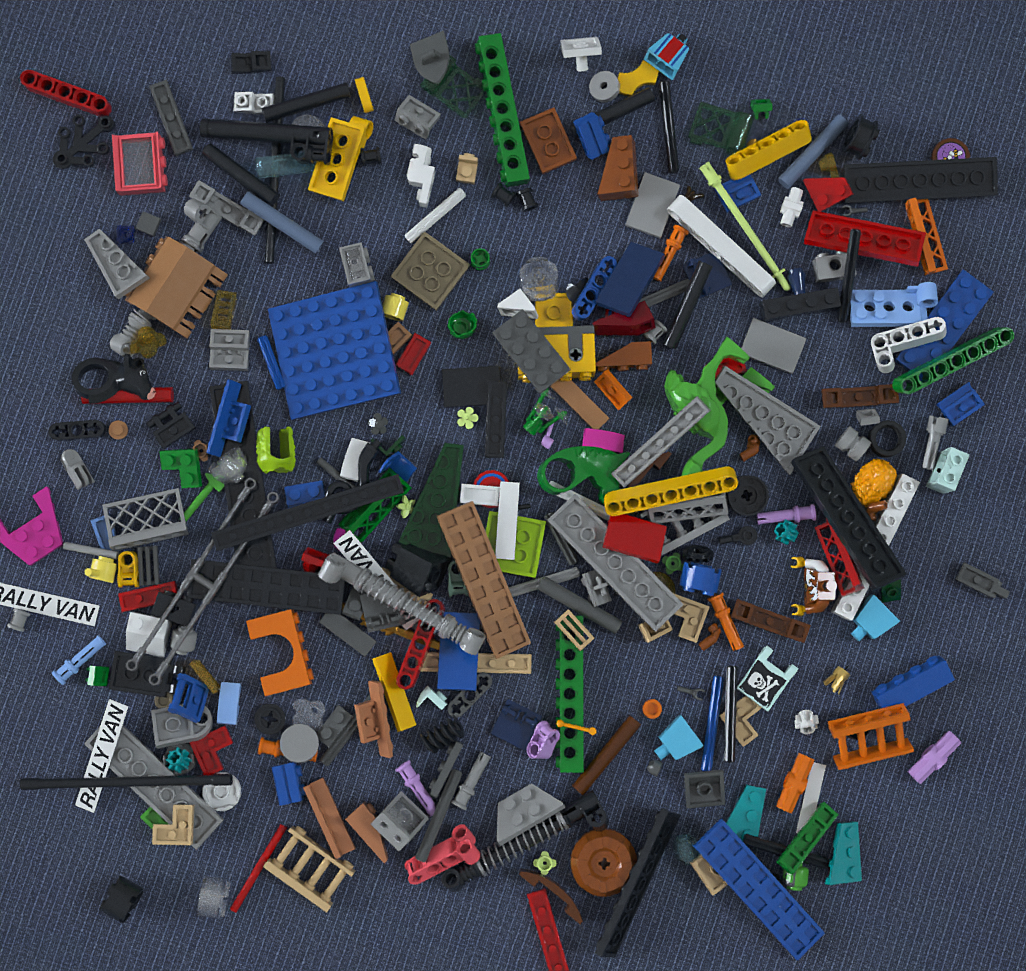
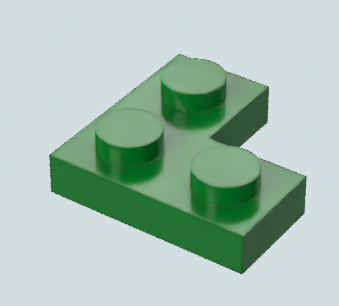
M198 448L159 451L162 470L179 469L181 488H198L202 486Z

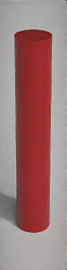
M153 387L156 394L150 400H143L138 395L120 390L104 402L89 403V399L82 397L81 401L82 404L173 402L174 390L173 387Z

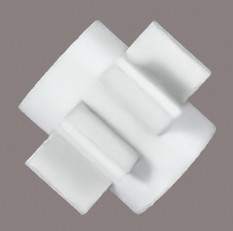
M802 710L798 715H795V729L800 728L801 733L811 734L815 729H818V715L813 716L812 711Z

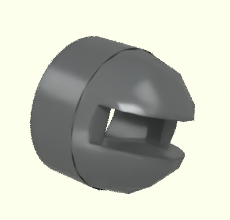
M651 760L647 766L648 772L658 777L663 762Z

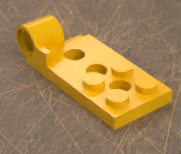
M353 116L350 122L330 118L328 127L333 129L331 161L329 166L325 165L324 162H316L308 187L309 191L340 201L345 200L361 148L364 149L366 141L370 138L373 131L372 121ZM342 137H347V143L344 146H340L339 140ZM341 155V162L334 164V157ZM330 173H335L336 175L333 182H328L327 178Z

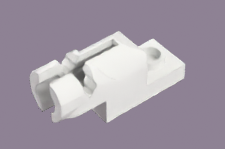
M415 144L412 151L415 159H410L407 178L409 185L422 188L418 189L416 200H419L420 207L427 208L436 171L435 167L428 166L431 165V148Z

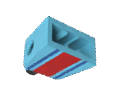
M666 34L648 49L644 60L673 80L689 51V47L685 45L687 42L686 36L678 34L675 38L671 34Z

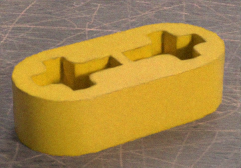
M364 77L355 79L364 112L374 111Z

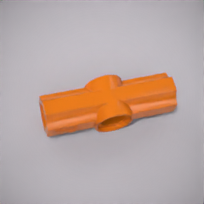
M798 753L791 771L787 773L784 779V788L776 807L792 814L799 796L803 794L807 786V777L814 764V759Z

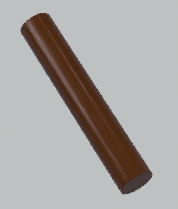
M629 715L572 786L584 795L639 729L641 724Z

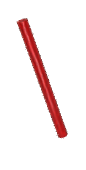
M280 824L236 897L230 908L231 911L237 913L263 866L287 829L283 824Z

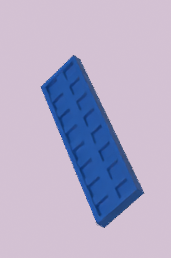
M720 819L693 845L699 854L797 961L825 934L723 819Z

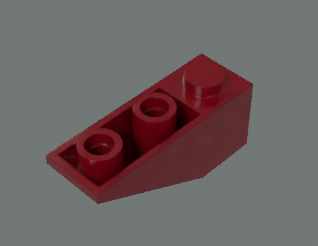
M645 301L638 303L631 317L615 312L592 323L595 335L638 336L656 328L654 317Z

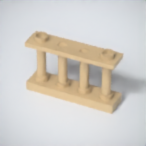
M292 826L288 832L293 834V836L277 858H269L263 867L327 913L333 904L330 901L331 895L346 874H349L351 877L356 871L353 869L354 865L347 860L335 859L332 853L305 835L306 831L303 828ZM300 839L309 847L295 867L288 871L283 867V862ZM316 851L325 858L309 881L304 882L299 879V873ZM332 862L340 870L325 892L320 894L315 890V884Z

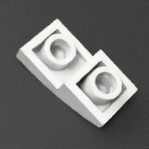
M235 92L234 111L262 114L261 108L274 104L275 95Z
M351 438L340 477L358 482V459L362 449L368 442Z

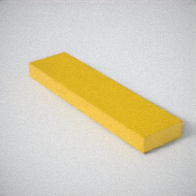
M392 653L373 658L372 660L384 688V694L397 732L416 726L405 690L399 688L396 683L398 670Z

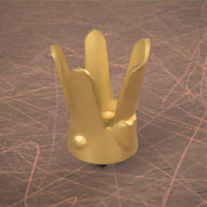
M838 666L833 671V674L823 681L824 685H828L834 680L831 685L833 692L835 693L839 689L838 694H840L845 680L850 676L846 671L848 666L845 669Z

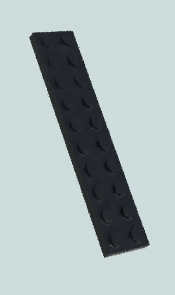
M247 380L238 382L241 384L237 402L251 405L241 443L226 439L220 457L228 512L230 513L237 502L238 496L245 487L246 479H254L257 487L241 503L230 520L231 526L258 518L261 514V509L267 502L263 473L256 462L257 434ZM226 384L209 387L214 420H216ZM249 482L248 487H253L254 482ZM272 534L248 541L236 559V564L277 568ZM240 544L234 546V551H235V552H236V550L238 549V547L240 546Z

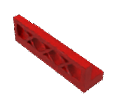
M828 520L814 527L830 568L835 572V580L842 597L864 589L865 587L853 559ZM830 527L832 532L830 539L823 537L821 530ZM832 543L838 547L837 556L829 553ZM838 561L844 562L846 567L844 573L836 570L835 567ZM845 578L851 579L852 588L844 590L843 582Z

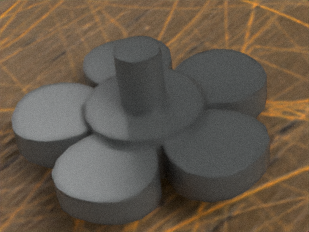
M375 413L373 415L374 419L368 420V425L372 427L371 433L373 435L378 433L384 434L387 431L384 425L388 424V420L386 417H382L380 413Z

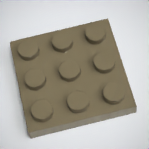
M424 231L390 277L437 311L469 269L470 264Z

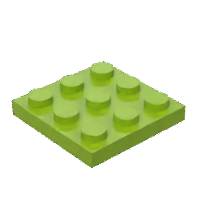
M489 511L486 534L495 554L498 512ZM517 516L514 560L497 559L502 572L536 578L546 521Z

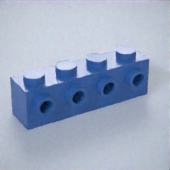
M938 655L928 658L927 662L921 665L913 666L905 674L895 676L892 681L878 685L871 693L879 709L902 703L906 707L955 679L946 660Z

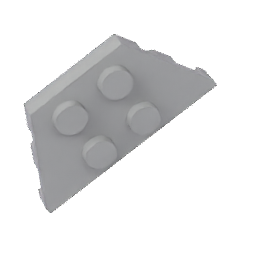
M532 783L498 803L497 815L498 844L500 846L563 810L565 808L564 804Z

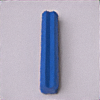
M266 335L261 336L257 341L275 388L281 390L285 387L280 368Z

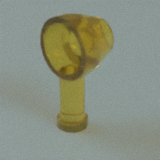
M832 152L818 160L821 172H830L831 178L839 177Z

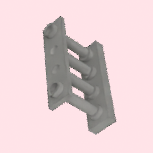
M648 509L641 510L640 519L647 516L651 522ZM727 514L711 516V521L706 524L700 518L692 519L694 530L689 533L683 529L680 521H672L677 532V539L670 541L665 535L661 556L730 520Z

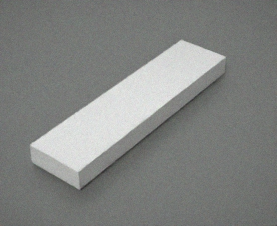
M500 481L495 552L497 559L514 560L520 483Z

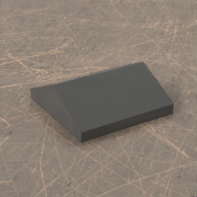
M723 769L684 773L686 808L725 805Z

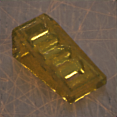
M217 291L210 323L211 329L231 330L237 293ZM221 298L231 299V302L221 301ZM220 306H225V307H229V309L219 308V307H220ZM218 313H219V314H226V315H228V316H227V317H226V316H219Z

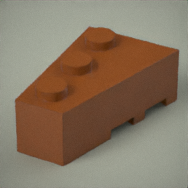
M632 135L612 138L597 194L601 201L639 197L636 149Z

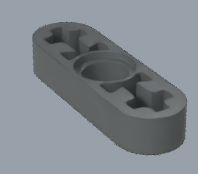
M482 672L477 675V685L480 683V676L483 678L487 676L489 684L487 686L483 684L479 688L482 690L481 693L476 689V697L473 700H467L464 696L465 691H461L449 703L448 713L452 717L453 715L457 718L461 717L491 687L492 677L490 674ZM461 696L462 700L469 705L465 707L463 704L460 707L461 713H453L452 705H458L461 702L458 698Z

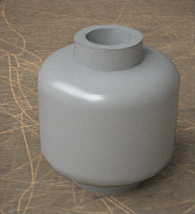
M179 625L178 628L173 630L170 643L172 649L187 626ZM193 627L177 650V654L187 655L188 652L195 650L197 633L193 630Z

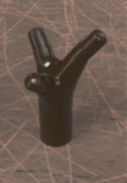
M688 186L684 197L691 202L697 198L704 197V194H695L696 192L694 190L691 192V187Z

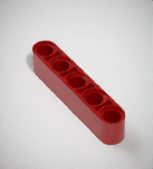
M25 70L20 75L21 83L33 93L100 117L108 116L112 111L110 103L102 95L33 70ZM35 78L33 83L28 84L29 79ZM52 84L51 89L45 90L47 85ZM69 90V91H70L69 95L66 96V97H63V93H64L65 91ZM87 97L86 102L80 103L81 98ZM105 103L104 108L97 109L99 104Z
M432 599L427 602L430 603V608L433 603H438L440 610L445 611V606L440 600ZM419 620L396 679V683L401 689H411L415 686L435 636L434 631L436 628L432 627L429 632H426L423 625L420 627L422 620ZM419 639L425 641V647L422 650L416 647V642ZM412 657L418 660V665L415 668L409 665V660ZM405 675H408L411 679V683L408 686L402 684V678Z

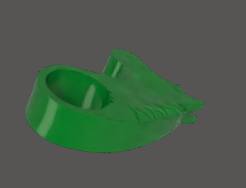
M590 446L566 448L556 452L541 463L537 472V479L544 491L552 495H561L588 478L593 487L598 489V499L604 505V496L608 492L620 490L619 482L611 473L624 463L630 452L617 454L610 450ZM560 461L564 464L567 463L566 466L569 470L571 469V480L566 488H555L548 483L545 469L549 462Z

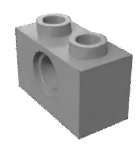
M838 251L836 255H829V253L818 254L812 261L815 282L823 283L843 280L847 253ZM830 262L837 263L838 270H833L830 267Z

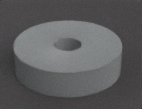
M601 71L591 79L589 90L597 101L609 102L618 95L620 82L612 72Z

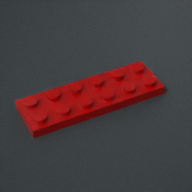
M812 210L804 244L847 253L850 230L859 229L861 237L858 255L918 267L926 232Z

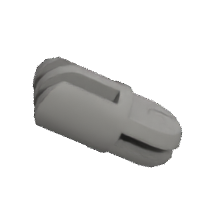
M67 449L62 453L61 463L77 490L95 482L76 450Z

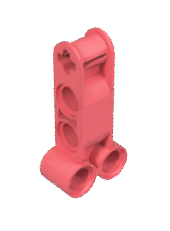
M464 824L457 825L452 831V837L433 846L426 862L418 861L415 859V856L407 860L404 867L408 870L409 883L414 885L420 884L462 861L469 865L475 864L480 859V851L474 845L476 838Z

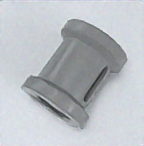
M655 320V329L643 333L644 337L651 341L653 345L656 344V340L663 333L668 332L667 328L658 320Z
M14 608V615L7 627L24 632V624L31 613Z

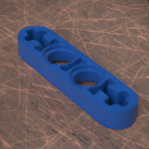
M604 257L592 273L572 308V315L576 320L582 321L586 319L594 309L595 301L617 266V261L613 257ZM609 262L610 268L606 270L605 273L602 272L606 267L605 263ZM596 276H600L603 279V285L596 284ZM587 291H591L594 294L593 301L587 299ZM586 304L587 306L583 309V314L580 315L579 309Z

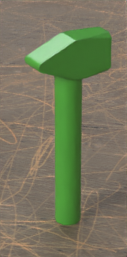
M205 473L209 483L184 512L186 522L214 488L220 493L225 488L223 479L219 476Z

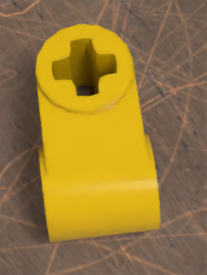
M124 551L118 556L117 583L119 588L123 586L139 587L138 554L134 551ZM128 554L133 559L130 565L125 562V557Z

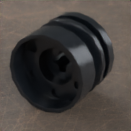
M751 475L738 476L737 488L726 492V501L729 508L735 513L744 516H752L762 512L767 506L769 499L767 486L758 477ZM744 490L746 492H750V496H748L747 501L745 498H741V495L744 494Z

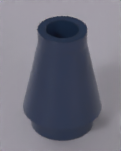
M795 268L787 272V280L794 295L806 293L805 272H803V269Z

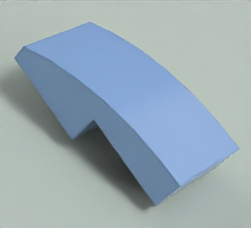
M221 682L217 724L237 725L240 708V683Z

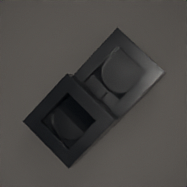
M251 51V53H231L230 55L232 74L271 71L270 51Z

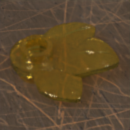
M149 326L142 327L137 333V339L130 344V353L140 352L144 358L150 359L157 353V347L165 346L167 340L162 333H156L153 328Z

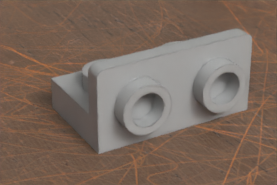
M408 95L398 107L395 121L416 135L427 139L430 130L440 119L441 114Z

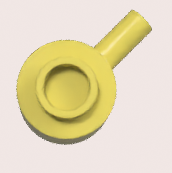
M395 293L385 295L382 304L385 317L403 322L409 302L405 301V297Z
M99 556L98 559L93 558L91 568L85 570V575L89 576V578L114 583L118 564L114 563V559Z

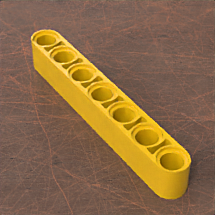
M727 466L608 492L604 496L605 511L610 516H618L729 492L737 488L738 480L735 470Z

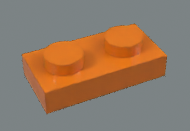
M608 369L594 381L618 411L632 399V396Z

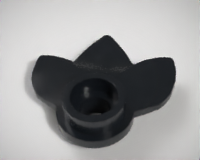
M588 277L581 279L576 286L570 283L567 285L566 296L572 302V308L587 284ZM587 291V299L593 301L594 294L591 291ZM586 304L579 309V314H583V309L587 306Z

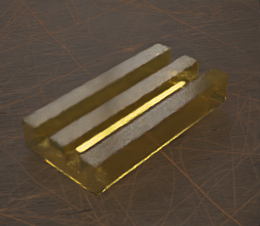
M193 660L189 664L213 694L218 693L221 687L200 660Z

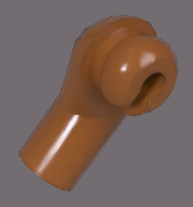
M752 434L748 437L747 449L739 454L743 462L759 452L760 439L757 435Z
M886 500L874 502L867 506L866 512L872 521H876L878 511L888 508Z
M716 623L708 627V631L711 634L698 643L703 651L715 644L720 636L721 629L720 627L718 628Z

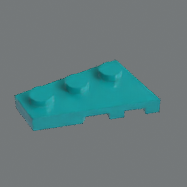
M746 785L730 817L726 821V824L741 840H743L745 834L758 837L766 788Z
M858 822L837 823L833 842L834 853L832 860L830 859L828 867L831 868L829 878L826 877L825 884L835 885L862 881Z

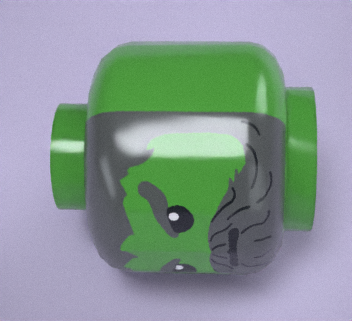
M803 862L793 875H790L783 868V884L786 885L787 889L802 891V888L808 885L809 869L803 866Z

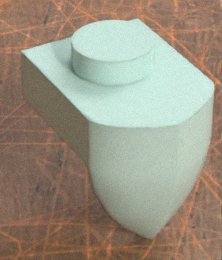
M427 685L421 692L416 707L418 708L428 697L442 710L448 704L445 701L447 698L440 691L436 693Z

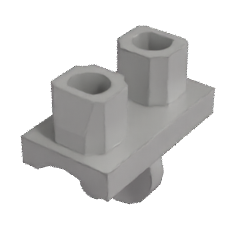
M595 570L582 574V584L587 587L589 593L588 600L594 607L612 601L607 589L608 582H605Z

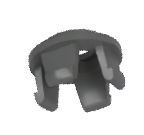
M183 743L170 746L163 755V764L170 765L166 761L170 754L169 752L179 747L182 751L185 749L189 752L188 757L192 761L189 762V769L182 770L181 773L175 770L173 772L175 775H181L191 771L197 760L191 745Z

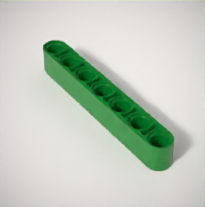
M1008 327L993 328L898 376L893 381V389L897 393L912 394L1010 344L1014 340V332ZM969 348L971 349V355H970V356L968 355V350H969ZM953 356L955 357V363H954V364H952V358H953ZM937 364H938V366H939V371H938V372H936V370H935ZM920 373H922V375H923V378H922L921 381L919 380V375H920ZM904 381H905L906 384H907L905 389H903V382H904Z

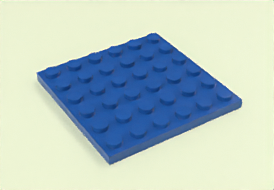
M376 281L268 309L281 375L285 383L284 389L291 420L401 394L379 287Z

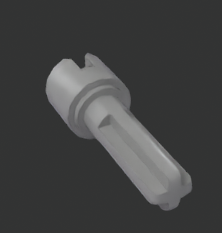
M929 415L926 429L929 433V438L922 465L924 469H934L940 438L943 434H946L949 419Z

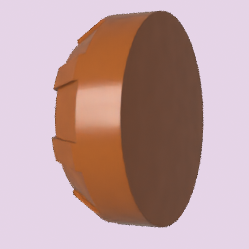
M611 828L602 831L592 829L584 833L573 846L570 857L572 874L578 885L588 893L600 897L620 893L622 887L630 878L631 868L637 863V856L631 842L622 833Z

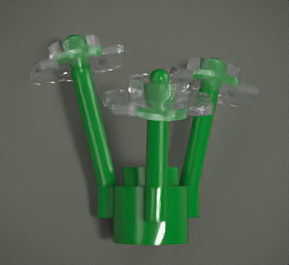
M549 388L541 393L532 412L526 418L527 422L523 425L531 435L535 436L537 432L541 434L547 427L559 419H562L566 425L568 424L566 420L568 418L567 411H564L563 408L559 410L556 406L555 410L558 415L554 417L550 408L541 404L545 396L554 399L550 395L551 391ZM541 418H544L549 422L542 426L543 421L541 420Z

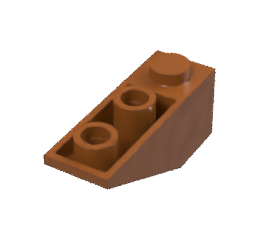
M651 341L631 342L595 363L596 369H598V372H604L607 369L610 371L612 368H617V371H628L629 368H636L638 371L648 370V367L652 365Z

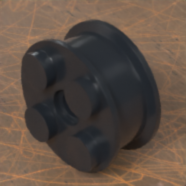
M859 114L845 138L842 152H850L856 155L858 160L862 157L866 158L870 152L871 147L869 146L872 140H876L880 132L877 129L878 121H869L864 118L863 114Z

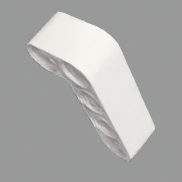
M934 317L874 335L871 339V346L879 371L889 373L894 369L895 362L892 353L943 339L947 333L945 321L940 317ZM920 331L923 333L921 336H914L916 332ZM898 337L904 338L901 342L895 341ZM880 342L885 343L883 347H876ZM882 360H890L886 365L881 364Z

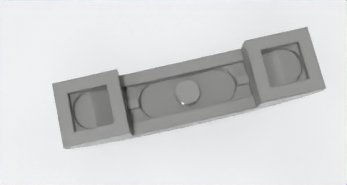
M198 180L189 195L190 198L208 205L223 219L254 236L264 222L262 218L250 210L226 198L200 180Z

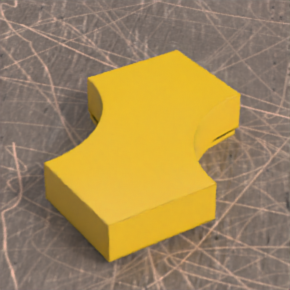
M643 60L636 70L630 73L619 72V94L631 96L641 86L655 85L659 71Z

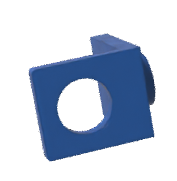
M398 451L386 459L378 472L381 473L390 467L407 482L417 468Z

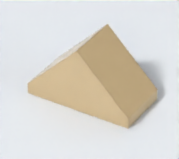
M669 620L656 632L646 622L638 624L642 636L647 643L673 630Z

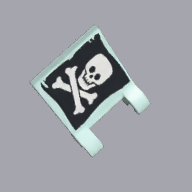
M768 646L761 650L759 656L737 686V690L767 712L790 679L798 671V668L791 664L785 672H782L767 661V658L773 652Z

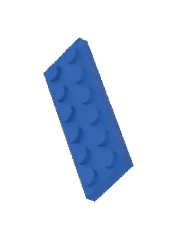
M963 269L927 316L928 319L940 317L945 321L946 336L938 341L902 350L894 361L910 371L950 351L994 292ZM919 331L916 332L914 336L918 337L921 336L923 333ZM920 373L919 379L922 380L923 375Z

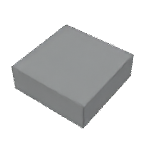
M874 408L856 411V418L861 426L880 423V417Z

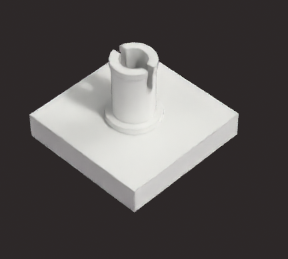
M598 37L561 40L563 57H576L577 71L588 70L587 56L602 54Z

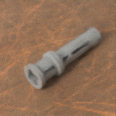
M480 751L464 784L461 783L459 785V791L455 799L451 801L452 804L463 810L467 809L466 805L471 796L475 794L474 788L488 761L491 759L490 756Z

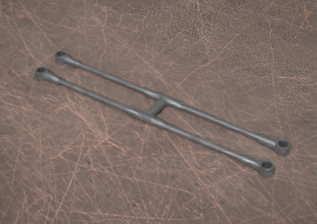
M246 479L245 487L238 496L237 502L218 530L226 528L241 503L245 501L251 491L256 489L257 483L254 479ZM249 482H254L253 487H248ZM270 492L267 495V502L261 509L259 517L267 515L272 506L279 502L280 497L276 492ZM275 495L276 500L270 501V497ZM213 539L211 540L201 557L197 559L185 577L179 591L143 646L138 649L132 659L127 661L126 668L129 671L135 672L139 669V662L146 653L147 647L184 590H187L194 579L208 588L209 591L166 660L161 663L155 674L150 675L149 683L151 685L158 686L161 684L162 676L167 670L171 659L207 604L209 605L228 576L227 573L247 542L240 544L223 572L221 571L213 583L198 573L205 562V558L214 546ZM135 662V668L131 669L130 664ZM155 676L158 677L157 683H153L152 679Z

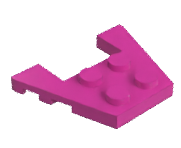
M47 486L32 495L42 511L40 515L12 533H9L0 519V542L30 566L63 545L59 523L54 511V503H52L50 495L51 491Z

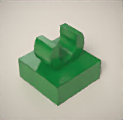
M770 99L751 100V109L756 120H758L760 112H764L765 119L769 118L768 111H772L773 104Z
M90 665L87 668L89 677L85 678V681L88 682L87 685L107 686L109 667Z

